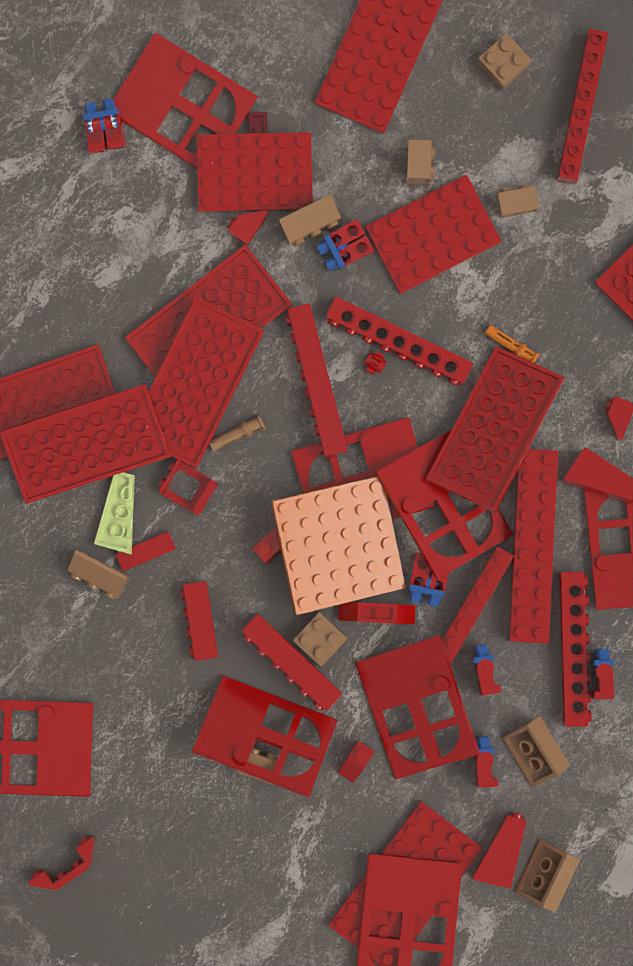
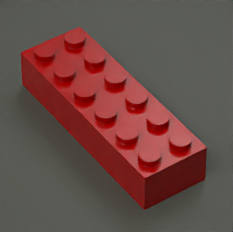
M257 614L242 630L244 633L242 637L250 644L254 642L258 646L256 650L264 658L268 655L273 660L271 664L278 671L282 669L286 673L284 677L292 684L296 682L300 686L299 691L306 698L310 695L314 699L313 704L320 711L323 709L328 711L343 695L336 686L260 614Z

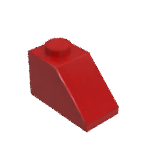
M263 210L238 215L236 219L232 218L227 226L229 228L228 234L248 246L269 216L268 212Z
M614 396L612 400L608 399L605 410H607L606 417L616 440L621 441L633 415V403Z
M358 740L337 773L354 783L375 751Z

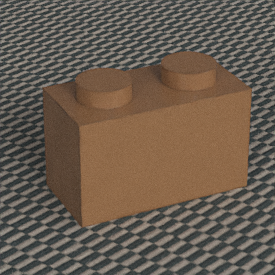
M530 184L519 186V189L504 188L497 193L496 198L500 218L538 212L539 210L535 186L530 187Z

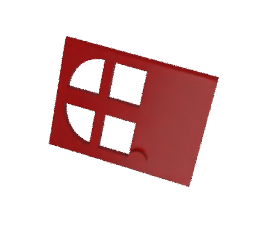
M155 32L113 100L116 108L120 110L122 122L197 168V153L189 152L186 148L201 124L216 134H236L257 101L258 96ZM196 70L217 82L202 108L180 95ZM224 88L230 91L236 105L235 117L231 126L209 113ZM172 107L194 119L179 145L157 132Z
M409 417L345 435L346 445L361 442L369 471L343 478L337 456L329 459L335 481L311 488L309 485V471L313 461L321 454L319 445L315 444L291 452L303 493L375 477L377 476L375 474L376 471L414 451L418 446ZM387 495L391 519L393 520L396 518H400V515L398 514L392 501ZM434 501L414 513L434 508Z
M451 430L375 472L436 580L514 535L499 508L494 513L479 506L460 516L448 495L450 491L426 480ZM435 501L448 524L424 537L412 513ZM488 510L491 517V529L486 540L478 546L465 523ZM453 531L465 554L458 557H446L435 552L429 544Z
M584 490L596 610L633 607V502L631 504L626 503L627 519L597 521L598 511L609 497ZM628 527L631 553L601 555L598 529Z
M440 635L355 662L395 780L480 754ZM447 691L455 716L430 724L421 698ZM407 703L416 728L391 736L383 710ZM458 724L460 735L457 745L449 754L441 757L433 731ZM419 736L427 761L416 762L403 757L395 748L394 743Z
M223 675L192 752L309 798L338 720ZM270 704L295 714L287 735L261 726ZM302 717L309 720L315 726L319 734V748L294 739ZM256 740L281 749L273 771L247 762ZM289 752L314 762L306 772L300 775H281Z
M0 699V710H4L3 740H0V754H3L0 794L90 797L94 703ZM13 710L38 711V741L12 740ZM11 754L37 755L36 785L10 784Z
M368 853L356 966H377L370 957L368 945L399 948L397 966H411L413 949L443 952L442 959L437 966H452L463 864ZM372 909L403 913L400 939L369 936ZM416 914L447 918L444 944L414 941Z

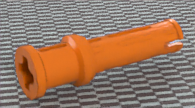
M492 324L484 334L515 355L535 363L540 355L539 352L535 353L529 349L527 344L518 343Z

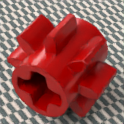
M379 351L376 354L370 352L364 362V365L367 366L366 371L372 375L375 372L380 374L387 363L384 360L385 355Z

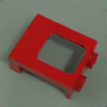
M177 460V462L173 461L168 469L170 474L167 479L163 478L158 486L160 489L159 493L200 516L219 483L180 460ZM179 470L200 482V486L189 501L173 493L168 488Z

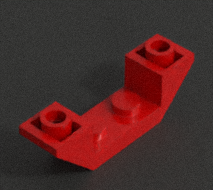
M347 602L339 604L338 621L415 624L416 605Z
M86 836L78 842L79 846L76 850L84 862L78 860L71 866V871L68 873L63 871L55 877L57 881L53 880L46 869L43 872L39 869L30 875L32 879L28 882L29 885L58 890L91 866L96 838L94 836L91 838Z

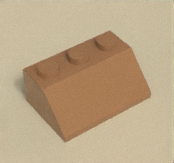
M331 194L279 219V225L289 246L294 244L296 247L304 243V239L309 236L312 238L322 234L321 230L327 227L329 230L339 225L338 222L341 221V217Z
M80 550L75 551L67 570L71 572L70 576L78 581H81V579L88 581L87 585L95 590H98V588L105 590L104 594L112 599L121 597L131 578Z
M541 716L526 722L502 737L532 787L559 775L570 766Z
M539 840L515 892L545 909L556 912L580 859L545 841Z

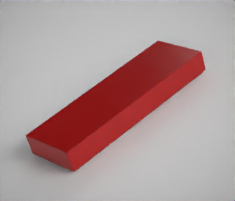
M168 531L133 546L132 555L119 552L116 554V557L124 572L176 550V547Z

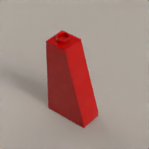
M586 447L582 450L562 481L567 485L628 504L633 502V478Z
M512 812L511 815L506 814L472 874L473 880L511 889L527 822L525 818H522V814Z

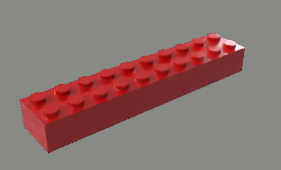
M529 449L517 471L513 535L514 557L512 559L508 641L549 644L558 468L557 450Z

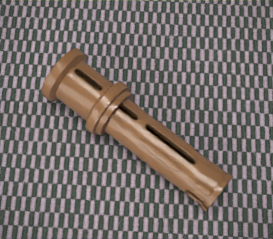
M258 414L256 418L248 422L243 421L241 426L212 439L209 444L213 452L243 437H252L253 433L262 429L266 430L261 416Z

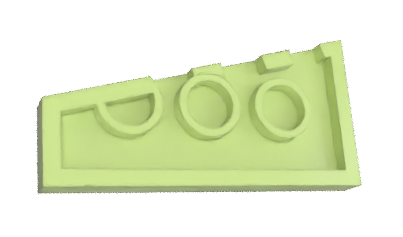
M124 472L113 475L94 542L96 545L131 555L134 475Z

